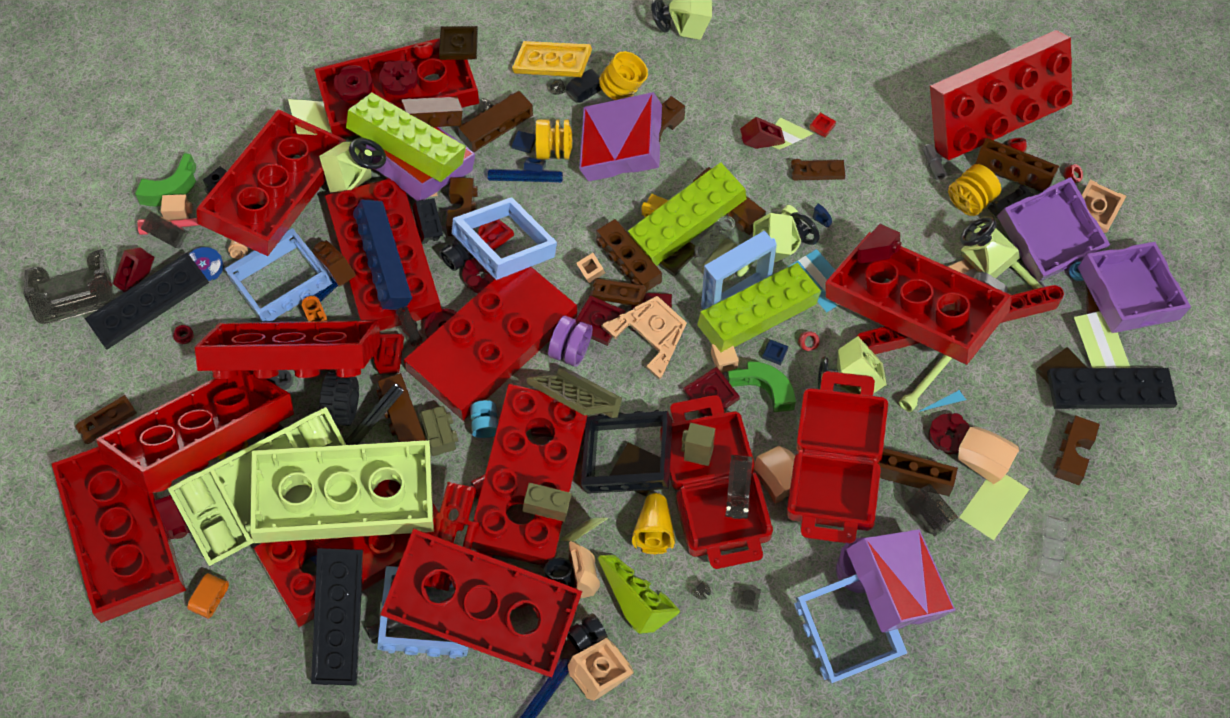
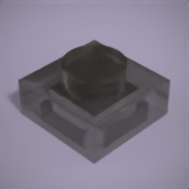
M739 585L735 608L757 612L761 589Z

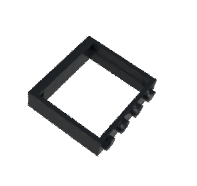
M636 411L627 414L619 412L616 418L603 414L587 416L581 486L587 494L669 489L673 420L668 411ZM662 426L660 473L595 476L598 431Z

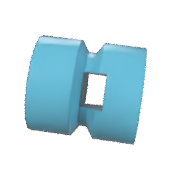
M486 400L473 403L470 406L471 420H473L471 422L473 436L476 438L494 437L498 427L496 403Z

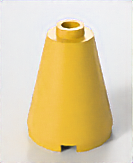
M652 493L646 497L632 534L633 546L636 549L637 546L642 548L643 553L664 554L668 548L671 547L672 549L675 544L667 499L660 493Z

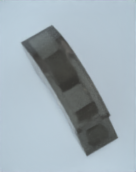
M731 455L725 517L735 519H747L753 457Z

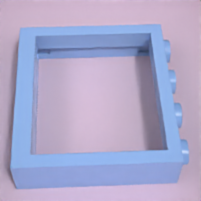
M512 197L453 218L452 234L496 280L555 257L557 246L555 239ZM510 216L538 245L501 259L473 228Z
M293 228L285 233L269 256L253 251L225 268L231 282L261 322L273 321L278 316L300 304L306 297L313 296L332 284L327 270ZM297 248L317 275L263 308H260L240 281Z
M764 230L704 266L701 308L705 310L772 276L777 246L775 239H771ZM757 260L756 273L722 292L723 279Z
M386 566L382 609L398 567ZM382 616L380 618L377 650L388 651V653L402 651L407 655L427 653V656L430 657L449 655L450 658L454 659L467 656L468 647L454 642L385 637L387 618Z
M857 574L796 597L797 603H794L798 615H802L805 624H803L805 634L807 637L811 636L814 643L811 646L816 659L820 658L822 664L819 667L824 680L828 679L830 683L907 654L898 629L885 632L892 647L891 651L835 673L833 672L805 601L859 581Z

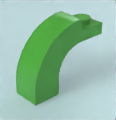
M184 153L176 172L165 180L141 179L135 193L140 205L158 207L162 204V195H187L196 183L193 175L196 171V163L192 155Z
M747 362V369L737 368L728 371L727 380L732 387L754 385L763 388L771 397L774 412L793 411L795 409L796 399L793 387L787 377L775 367L761 362Z

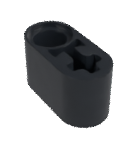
M589 69L583 73L582 77L572 79L567 84L566 90L578 103H581L602 90L599 82L600 76L593 69Z

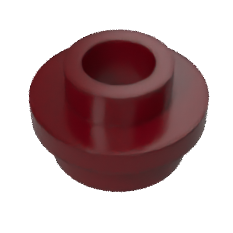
M179 325L173 333L174 340L182 345L191 342L194 337L192 328L186 325Z

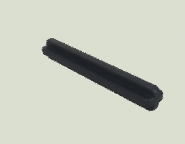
M393 384L345 440L346 445H358L404 392L400 385Z

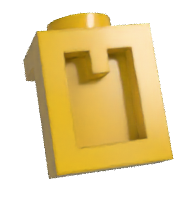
M651 194L647 203L643 202L642 215L647 217L669 200Z

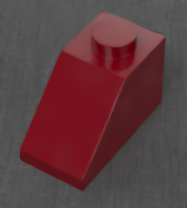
M755 117L740 128L743 143L755 149L785 143L782 128L761 118Z
M879 224L858 247V262L862 264L890 259L901 248L900 232Z
M141 247L124 250L113 285L126 292L139 284L149 274L155 257Z
M171 495L154 501L171 539H180L190 533Z

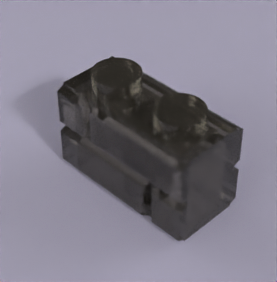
M149 212L141 226L143 231L151 233L154 237L175 248H180L189 232L154 212Z
M931 484L920 489L906 503L910 507L911 514L918 517L924 524V529L934 537L944 532L958 519L955 512Z

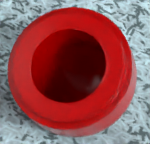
M429 42L416 44L414 46L415 55L423 60L430 58L433 53L432 44Z
M1013 138L1007 142V146L1025 152L1027 142L1025 138Z
M1072 164L1065 168L1063 176L1065 179L1071 177L1074 183H1078L1083 178V171L1079 165ZM1074 171L1078 173V178L1074 175Z
M805 331L798 338L799 346L805 351H812L819 346V337L812 331ZM808 336H811L814 340L812 347L805 345V339Z

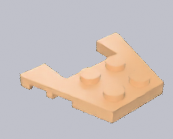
M656 296L635 307L633 310L605 322L602 328L614 339L628 326L635 329L659 351V354L646 368L660 380L687 322Z

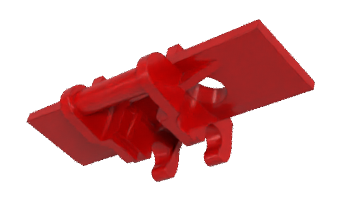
M447 482L440 512L437 513L436 517H433L434 532H428L427 534L454 543L456 532L462 531L464 526H468L462 547L471 550L476 528H479L480 525L477 522L468 520L476 488ZM457 509L458 517L451 521L449 513L451 510ZM439 572V574L433 575L430 578L427 577L424 586L449 591L451 580L447 574Z

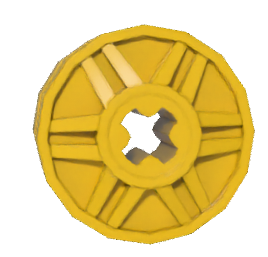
M627 51L619 52L601 73L599 78L600 86L603 92L613 100L633 97L638 88L647 79L648 69L637 55Z
M537 119V160H549L551 151H555L557 160H560V151H564V160H569L572 149V130L569 119H564V128H560V119L556 120L555 128H551L549 119Z
M981 164L970 166L948 188V194L952 203L969 216L978 215L1001 193V184L997 176Z

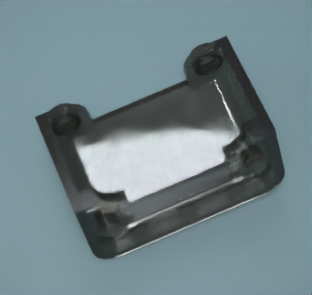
M104 249L91 252L87 256L88 268L49 277L48 272L42 267L24 270L23 294L34 319L38 323L49 324L94 312L115 299Z

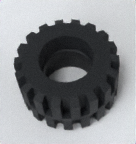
M328 372L321 387L319 410L326 407L336 425L350 426L356 416L358 407L359 384L357 377H338L336 372Z

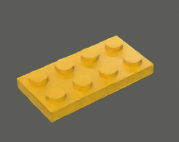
M523 41L512 70L515 74L582 77L592 52V47L590 44Z

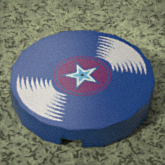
M201 247L189 253L208 281L215 280L220 276L224 264L217 250L210 247Z

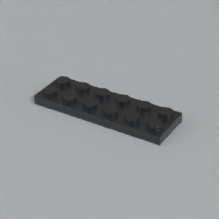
M186 252L86 317L85 320L107 350L207 285L209 281L188 252Z
M1051 368L1047 371L1054 409L1175 408L1177 405L1169 368Z
M317 548L311 684L357 686L364 549Z

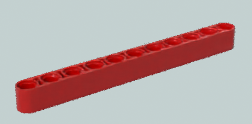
M1050 285L1011 295L1010 311L1001 323L1057 309L1064 296L1063 289L1057 285ZM955 311V313L949 316H958L962 313L959 311ZM886 326L861 332L857 335L874 354L919 344V342L907 336H900V333Z

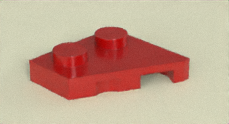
M498 219L481 225L478 229V235L495 251L514 236V231Z
M380 334L381 344L372 356L376 368L380 374L399 373L404 336L403 334Z

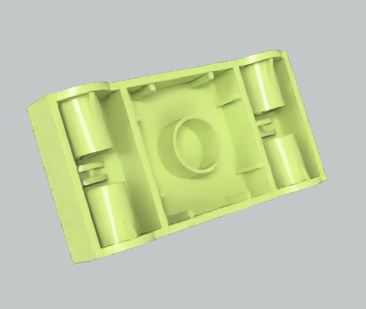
M325 407L168 488L208 565L211 566L254 543L251 536L252 451L343 446L346 443L328 409ZM305 485L294 486L285 495L284 499L290 503L303 502L310 496L312 489Z

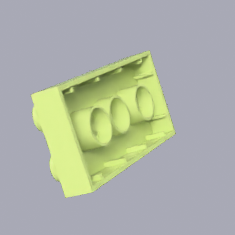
M429 440L252 451L251 536L254 543L412 533L413 529L422 532H434ZM384 480H394L401 485L399 492L392 497L383 498L373 492L379 483ZM305 485L312 489L310 496L303 502L290 503L284 499L285 495L294 486Z

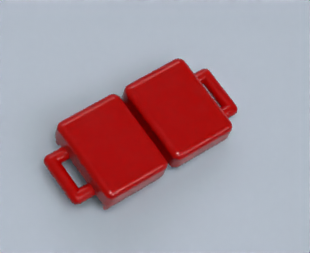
M826 371L822 375L820 389L810 388L805 390L803 394L797 436V451L799 453L794 458L787 516L792 521L802 522L801 535L805 538L852 544L856 540L857 530L869 531L874 527L881 467L878 463L882 460L888 401L884 397L873 396L875 380L871 376ZM834 384L861 387V394L833 391ZM815 524L841 527L844 530L816 527Z
M717 395L673 403L670 406L674 422L672 423L670 481L672 487L675 490H679L676 495V505L689 554L693 557L708 555L710 565L714 569L761 560L763 558L761 543L771 540L773 527L760 481L756 472L753 473L754 459L741 414L736 411L724 413L721 399ZM707 408L711 409L712 416L687 421L685 419L684 413ZM690 423L715 428L714 448L709 466L684 460V452H681L684 430L689 429ZM661 427V429H660V441H661V443H662V427ZM747 546H748V549H749V550H745V551H740V552H735V553H730V554L721 555V552H722V551H727V550H732V549H737V548H742V547H747Z

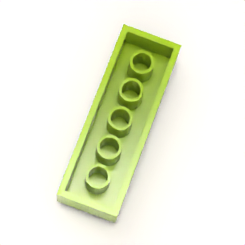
M370 93L348 110L347 129L363 138L378 143L385 151L439 182H442L463 164L465 145L374 93Z
M720 162L629 229L628 233L657 266L662 260L667 259L747 199L746 190Z
M797 262L701 311L697 326L720 352H723L816 305L821 290Z

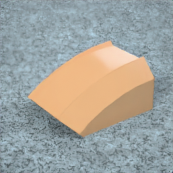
M1090 179L1082 197L1090 214L1098 222L1103 233L1108 232L1126 195L1112 191Z
M974 426L969 428L959 446L958 459L992 484H995L1009 471L1012 462L1019 452V447L991 431Z
M777 446L757 456L754 463V471L775 504L789 496L795 455L789 449Z
M571 541L569 542L568 560L573 566L574 588L583 591L581 598L594 596L600 587V581L597 578L594 564L595 557L588 549Z
M608 638L572 656L567 665L570 677L574 679L586 698L593 701L611 691L634 673L632 666L616 645Z

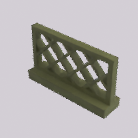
M559 367L557 374L528 377L527 384L583 415L603 413L611 418L618 417L622 397L565 367Z

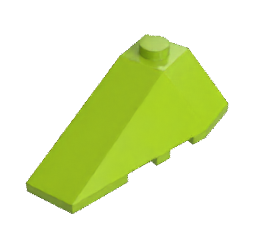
M599 556L598 560L626 619L639 634L655 632L680 613L678 607L664 593L660 592L658 595L649 588L651 583L646 579L643 581L635 577V571L617 556Z

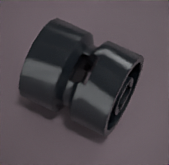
M457 238L452 241V246L446 245L439 251L444 263L453 271L463 266L464 261L474 257Z
M560 557L549 560L544 568L545 577L574 588L572 563Z
M593 613L583 618L582 624L576 623L571 626L567 634L579 653L591 647L592 643L596 644L608 637L600 620Z

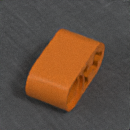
M308 296L302 301V308L307 321H328L317 297Z
M207 573L191 596L187 606L188 610L207 619L211 618L227 592L229 582Z

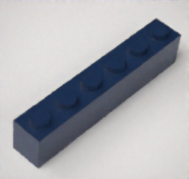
M361 200L354 209L353 216L358 225V233L361 235L363 250L366 252L378 300L381 303L382 309L405 310L412 300V296L383 201Z

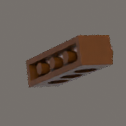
M986 138L975 163L986 166L993 173L1001 177L1016 181L1040 192L1051 187L1059 165Z
M616 219L596 230V243L600 249L604 248L610 261L616 262L622 275H627L631 284L643 285L649 291L662 283V272Z

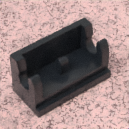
M1022 184L1015 192L1000 201H993L988 206V209L998 219V214L1004 208L1027 197L1035 196V194L1031 193Z
M435 198L415 201L412 210L421 243L425 244L432 239L438 241L443 236Z

